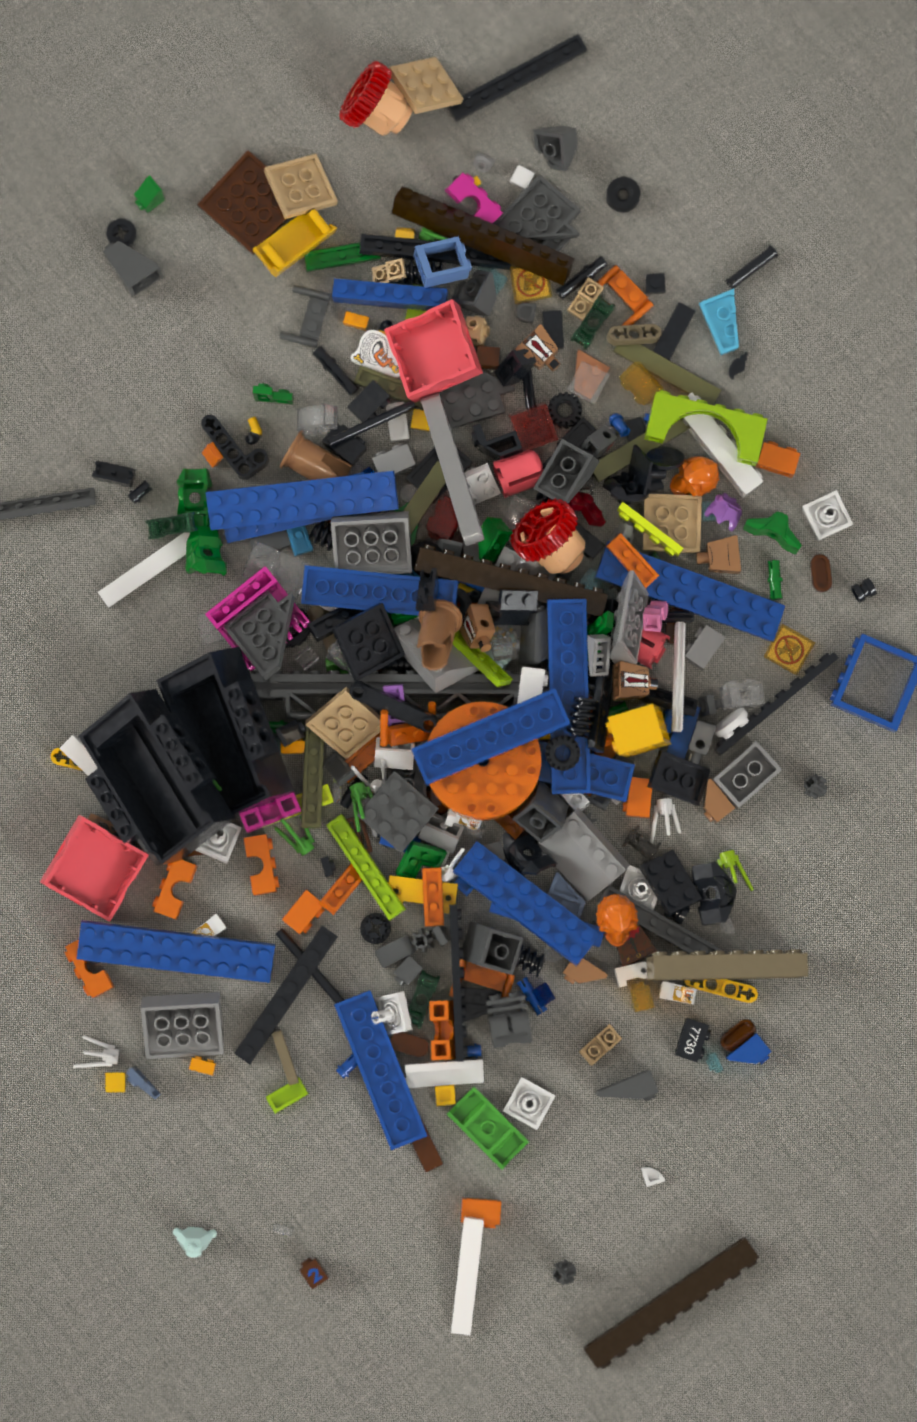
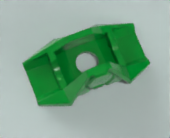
M207 468L183 469L176 481L179 487L177 515L184 528H193L196 525L210 526L205 493L208 492V488L212 487L209 471ZM192 493L200 494L201 498L198 503L190 501L189 497Z
M780 511L775 512L769 518L747 519L745 525H743L744 531L753 535H766L776 540L784 550L794 555L798 553L802 546L789 528L788 516Z
M193 526L186 542L185 569L188 574L198 571L202 574L219 573L225 576L227 573V562L221 558L220 549L223 544L218 530H211L210 526ZM203 550H210L212 552V556L205 555L203 553Z

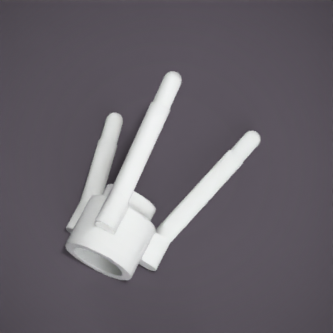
M384 759L380 760L382 780H373L371 784L353 765L351 766V769L367 787L370 786L373 795L387 780Z
M670 798L658 799L657 805H654L649 842L651 845L655 837L658 812H660V816H665L668 836L671 835L669 821L671 813L677 832L681 833L675 804H672V799Z
M464 848L460 849L450 865L446 864L450 854L449 851H446L447 855L440 866L444 882L450 883L451 880L455 882L458 878L453 873V867L464 852Z
M86 1035L82 1036L83 1039L107 1048L103 1050V1053L84 1051L83 1053L102 1057V1061L106 1062L74 1064L73 1068L112 1067L113 1064H118L120 1049H115L116 1045H109Z

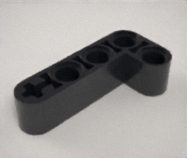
M214 415L204 416L201 424L205 433L240 479L248 480L268 465L269 458L265 450L255 449L245 456ZM208 422L214 424V427L217 430L215 433L212 430V428L208 426ZM226 436L227 440L225 443L219 444L217 442L218 437ZM231 451L238 452V456L235 459L228 457ZM263 455L265 459L263 462L257 463L255 457ZM242 466L249 467V472L246 474H241L239 470Z

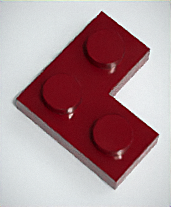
M578 492L568 503L573 510L581 511L590 526L602 527L606 523L602 511L596 506L594 498L589 493Z

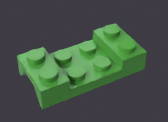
M475 1086L447 1113L501 1170L529 1143Z

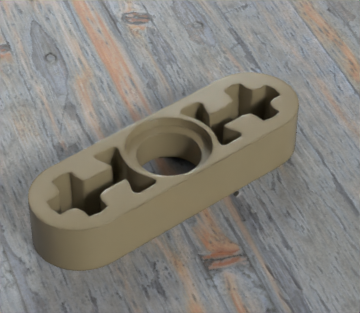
M656 324L613 326L609 329L606 338L614 346L652 344L659 340L662 331ZM635 331L638 333L639 337L632 338L629 335V332Z
M282 1030L273 1032L272 1036L290 1086L297 1084L299 1079Z

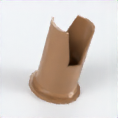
M302 430L292 442L279 466L281 469L288 467L309 480L347 476L352 468V465L305 438L304 431Z
M437 599L436 611H419L421 627L417 648L421 647L422 665L429 670H440L447 665L455 632L460 629L463 622L462 613L456 605L446 600Z

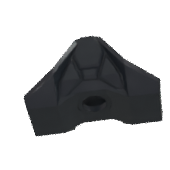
M526 830L516 840L505 832L503 834L505 857L509 866L522 876L526 874L538 875L543 870L556 867L557 862L550 853L543 852L536 844L537 839ZM529 849L531 856L525 855L523 851Z
M716 861L692 866L693 884L698 887L699 894L702 897L700 906L697 908L702 925L707 926L727 922L737 893L733 881ZM709 888H713L716 891L714 899H710Z

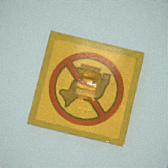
M517 266L510 267L515 304L552 297L550 280Z
M782 624L775 636L774 642H771L764 658L797 676L815 642Z

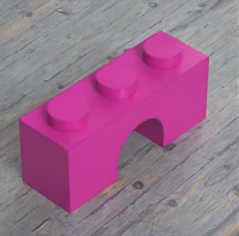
M462 172L444 191L457 204L465 197L474 199L477 203V210L473 216L493 224L503 214L500 210V205L494 200L491 201L487 197L488 193L482 187L478 188L474 184L475 180L468 173L464 174Z
M293 792L269 804L242 812L240 817L246 832L249 833L280 821L282 818L285 819L300 813L302 810Z

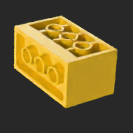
M654 704L608 717L607 729L615 740L612 741L614 752L628 758L672 745L661 708Z

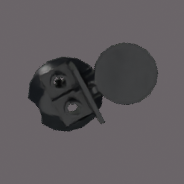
M634 444L628 473L622 472L621 476L609 477L604 480L603 488L609 491L611 496L620 504L624 502L629 505L631 502L643 501L649 497L651 481L665 479L666 470L680 467L684 462V455L679 450L669 447L654 448L646 455L637 444Z

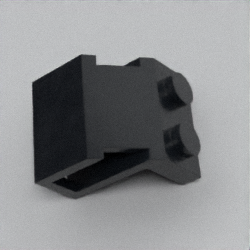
M481 425L473 426L471 440L474 447L478 446L480 452L485 453L496 461L522 452V446L516 430L487 441ZM511 443L514 445L513 448L500 453L495 450Z
M500 589L498 601H486L489 610L492 608L500 613L499 616H491L494 625L528 626L530 622L527 620L530 614L536 612L538 591L534 589Z

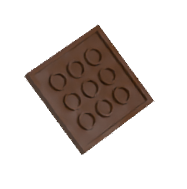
M247 150L202 198L197 206L248 252L254 255L253 248L273 235L287 219L284 218L265 176L264 168L267 166Z

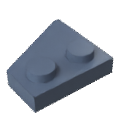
M556 872L548 895L580 919L586 902Z
M132 1067L126 1072L129 1076L127 1080L134 1087L138 1086L155 1100L161 1095L137 1067Z

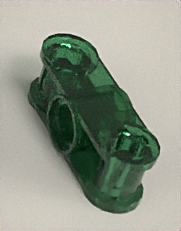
M601 295L596 299L591 310L570 339V341H575L583 346L585 351L589 348L596 334L616 307L615 304L611 305L602 299ZM596 319L598 325L591 327L588 325V321Z
M195 512L146 520L145 524H148L149 530L148 540L198 531L194 520Z
M425 970L421 972L410 1006H408L411 1024L418 1026L419 1029H421L429 1001H431L441 977L430 975ZM419 994H424L427 997V1002L423 1005L418 1004L416 1001V997Z

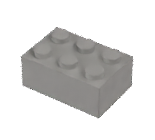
M756 741L719 773L713 781L732 805L738 809L782 769Z

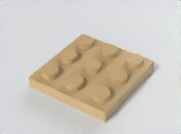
M437 57L389 67L392 80L404 95L414 114L461 104L463 101V97Z
M317 154L264 168L265 176L285 219L309 213L313 209L321 210L335 206L338 203Z
M649 494V497L644 500V518L684 549L681 553H700L702 496ZM643 532L642 551L665 552V547L660 543L658 545L653 543L649 539L650 536Z
M347 687L305 721V725L346 760L380 732V715L368 705L354 700L350 696V689Z

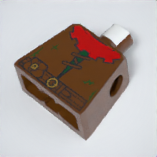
M640 925L637 926V929L629 931L630 935L623 945L616 946L622 967L656 952V948Z

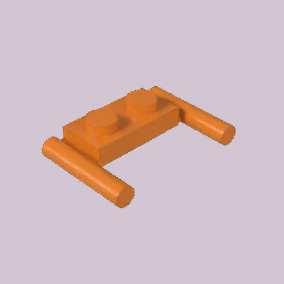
M614 265L597 281L601 286L607 283L634 312L621 326L633 325L654 306L647 299L648 297L617 265Z
M429 702L428 712L436 715V703ZM381 710L380 746L385 747L388 744L397 746L428 740L431 733H427L408 723L388 727V711ZM431 720L424 721L429 726L434 724Z
M460 959V967H464V979H460V982L465 980L502 992L501 998L509 996L508 993L511 992L515 979L514 975L481 967ZM453 983L449 993L451 997H453Z

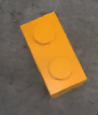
M346 311L343 325L364 331L367 330L369 317Z
M298 739L286 747L281 742V754H304L305 741L303 739Z
M192 1057L189 1070L208 1075L214 1074L216 1067L214 1060L207 1059L205 1061L202 1060L203 1057Z

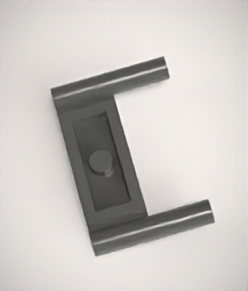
M294 285L292 292L310 297L300 336L281 331L280 339L317 348L331 294Z

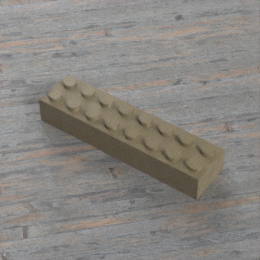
M801 949L785 951V953H782V950L766 951V954H763V950L747 951V954H744V950H735L728 952V954H725V951L709 952V955H706V951L690 952V955H686V951L673 952L671 955H667V952L652 953V956L646 957L647 981L808 977V954L801 953Z

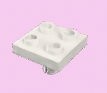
M488 463L476 468L470 467L471 470L469 468L466 469L465 476L474 505L501 494Z
M837 490L802 506L804 514L818 541L853 525Z
M229 823L199 846L196 851L227 864L242 827Z
M630 865L625 871L619 891L654 910L657 902L656 895L640 868Z
M404 991L375 998L379 1011L372 1013L371 1018L378 1016L377 1019H372L373 1023L383 1022L388 1035L412 1030Z
M521 1077L503 1112L537 1130L555 1095Z

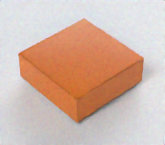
M213 442L208 444L202 452L212 468L216 467L223 459V455Z

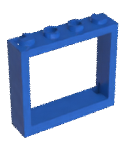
M861 634L859 638H855L852 644L854 651L852 655L848 654L844 665L847 667L845 672H841L837 682L840 684L838 689H834L831 694L830 700H832L830 706L891 732H896L917 684V656ZM864 643L914 663L890 722L840 701Z

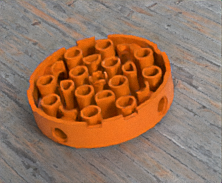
M474 702L457 707L447 713L436 724L427 742L508 707L492 702ZM538 739L488 759L486 766L477 764L429 785L437 799L446 808L462 817L473 820H492L504 817L522 806L537 785L541 770V751Z

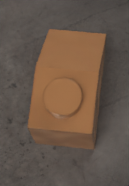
M710 778L706 783L703 809L706 811L704 815L709 822L714 821L716 824L734 810L735 807Z
M584 958L577 966L569 962L562 972L565 974L564 979L571 984L604 979L608 976V974Z

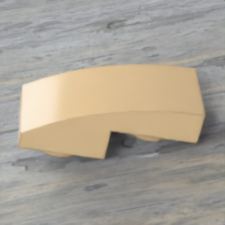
M400 258L385 262L384 265L372 267L373 282L394 283L406 278L404 259Z
M588 277L567 311L581 321H584L604 287Z
M609 1024L588 1042L579 1053L592 1066L622 1038Z

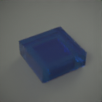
M546 982L532 990L541 1007L556 999Z

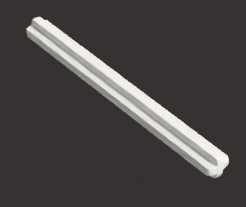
M676 622L674 629L673 732H681L683 730L685 622Z

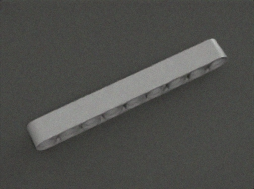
M438 392L422 398L421 403L466 546L483 541L485 538L447 414Z

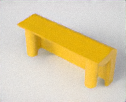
M313 209L309 213L295 217L257 247L255 246L253 252L270 273L277 277L333 235L337 227L332 224L328 225L317 210Z

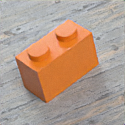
M772 441L764 442L756 467L792 478L801 453H798L792 447H786V449L779 447L778 443Z
M632 777L627 800L623 802L622 812H626L625 816L646 819L650 817L652 789L647 787L649 779Z
M305 890L282 920L300 935L303 932L306 934L313 926L311 924L312 920L315 917L318 919L325 909L319 904V899L308 890Z
M462 1198L461 1223H464V1217L484 1219V1228H496V1225H500L501 1200Z

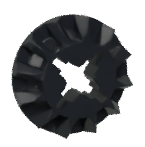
M116 219L107 227L106 236L110 243L120 241L130 246L136 238V228L127 219ZM119 227H121L123 232H127V234H124V240L117 236L120 230Z
M373 913L367 915L362 920L360 932L367 942L380 944L389 937L391 925L384 915ZM371 921L375 923V925H380L383 923L381 928H379V933L381 936H379L375 932L368 934V932L372 929Z

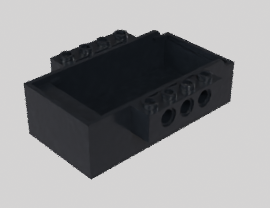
M240 647L209 652L156 680L170 713H177L215 775L216 778L214 780L222 788V791H219L235 818L240 817L242 812L266 805L294 791Z
M156 689L129 693L79 735L80 740L97 766V769L86 777L85 780L121 840L125 844L141 839L147 851L156 856L161 865L183 860L235 819L213 783L216 777L177 713H170Z

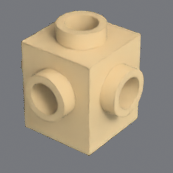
M467 316L465 322L473 345L475 347L484 346L486 337H489L490 327L487 325L485 318L481 316Z

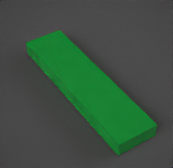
M359 242L313 250L306 254L304 258L306 270L310 272L379 260L381 256L359 254Z

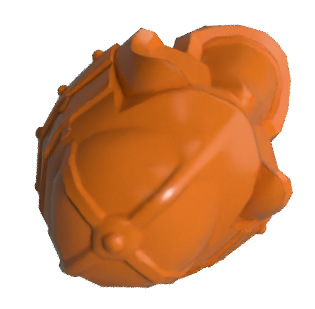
M701 456L684 459L683 464L678 467L679 473L674 475L670 483V490L674 495H689L691 493L693 497L703 496L716 488L719 480L718 464L712 459Z
M613 894L604 897L600 904L597 905L596 923L601 932L605 931V938L611 945L621 946L627 941L630 935L629 931L637 929L639 920L637 919L634 903L626 896Z

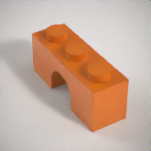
M267 834L244 838L246 857H259L264 864L261 873L250 876L253 896L277 892L276 888L280 887L278 876H274L273 871L277 867L275 857H271L270 850L273 849L272 838H268Z
M184 860L168 863L166 868L169 871L168 875L162 879L159 887L162 891L160 896L155 897L152 907H155L154 912L176 920L178 919L184 902L174 897L173 887L180 881L191 884L198 867L197 865Z
M78 939L65 946L67 951L64 953L69 962L73 961L76 967L74 972L77 978H82L85 984L83 989L86 995L96 998L115 986L106 970L93 974L88 970L86 960L77 959Z
M453 1000L429 1001L430 1021H433L435 1026L434 1040H431V1059H456Z

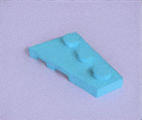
M734 289L699 303L721 356L739 348Z

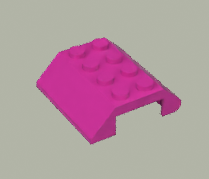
M266 566L205 613L232 648L239 646L223 627L226 623L266 591H269L277 602H280L288 595ZM294 603L289 628L293 625L294 629L300 633L303 630L298 624L301 623L306 628L310 621ZM288 631L287 638L291 640L293 637L292 634ZM241 650L248 669L250 671L254 670V665Z

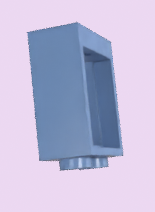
M459 236L415 246L414 259L425 288L468 278L469 271L472 269L469 259H466L465 245L460 242ZM455 249L461 266L432 273L426 255Z

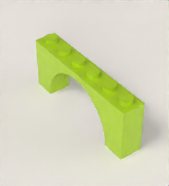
M663 390L655 393L644 440L663 444L668 430L680 419L695 414L709 415L723 422L732 432L737 445V462L756 466L768 420L763 418L762 414L752 413L751 415L745 413L742 409L730 410L721 404H715L714 406L708 404L705 400L698 399L693 401L689 400L687 396L678 395L677 397Z

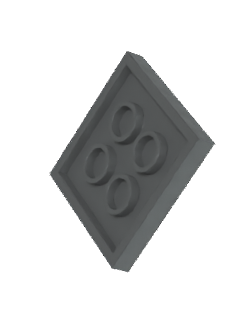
M394 771L364 806L365 818L362 820L402 853L439 808Z

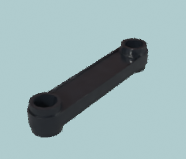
M356 681L350 687V696L354 700L379 711L387 710L388 715L427 733H431L438 723V719L433 713L405 702L363 681ZM354 688L362 689L363 693H356ZM431 720L434 724L429 726L424 721Z

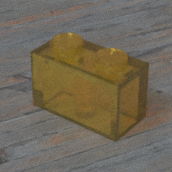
M640 361L634 362L618 377L621 380V385L627 391L630 390L634 395V400L643 406L653 400L656 392L664 390Z
M644 982L632 984V989H628L633 1012L654 1008L649 985H644Z

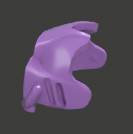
M724 492L715 496V500L705 511V516L708 517L714 514L718 524L728 520V529L733 531L742 516V509L736 503L735 498L729 497Z

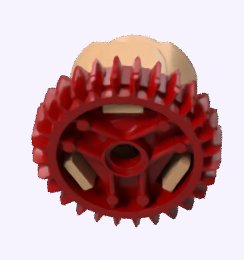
M374 61L361 72L356 82L353 83L352 88L349 89L350 91L341 106L339 117L340 120L352 128H357L364 123L383 136L387 135L390 131L394 134L399 133L408 122L412 109L396 84L390 81L391 70L384 64Z
M548 499L547 502L542 501L541 505L536 504L535 508H530V511L525 513L523 518H519L520 522L515 524L516 528L512 530L513 534H511L510 542L516 553L526 561L534 562L536 560L550 574H565L574 570L581 563L585 549V540L575 528L578 519L576 513L562 499Z

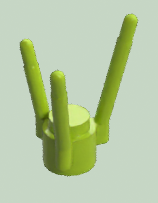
M734 850L720 853V859L717 862L722 868L723 865L725 868H730L734 883L738 882L734 866L737 865L750 891H753L751 882Z

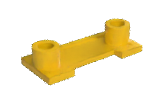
M389 876V884L392 889H398L396 895L402 904L403 901L424 904L422 879ZM442 882L443 909L446 914H450L449 905H455L458 884ZM447 895L451 896L450 901L445 899Z

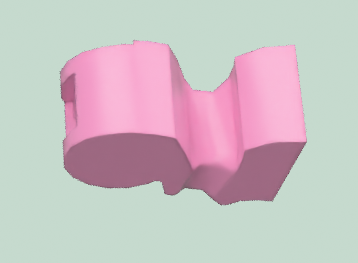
M651 600L650 605L644 608V631L661 632L662 620H666L668 614L667 601Z

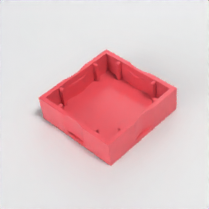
M453 299L427 310L420 316L406 319L384 329L392 354L397 360L399 374L407 398L414 403L424 397L436 394L483 374L460 305Z
M79 815L40 883L110 922L123 901L127 888L137 877L149 854L130 843L124 844L117 836Z

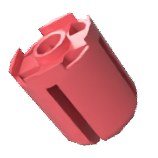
M531 449L492 462L496 479L503 488L501 492L504 498L534 488L544 470L542 469L543 465L540 457Z
M643 627L637 662L652 669L651 665L653 662L658 663L666 650L664 643L666 639L670 640V636L663 632L644 631Z

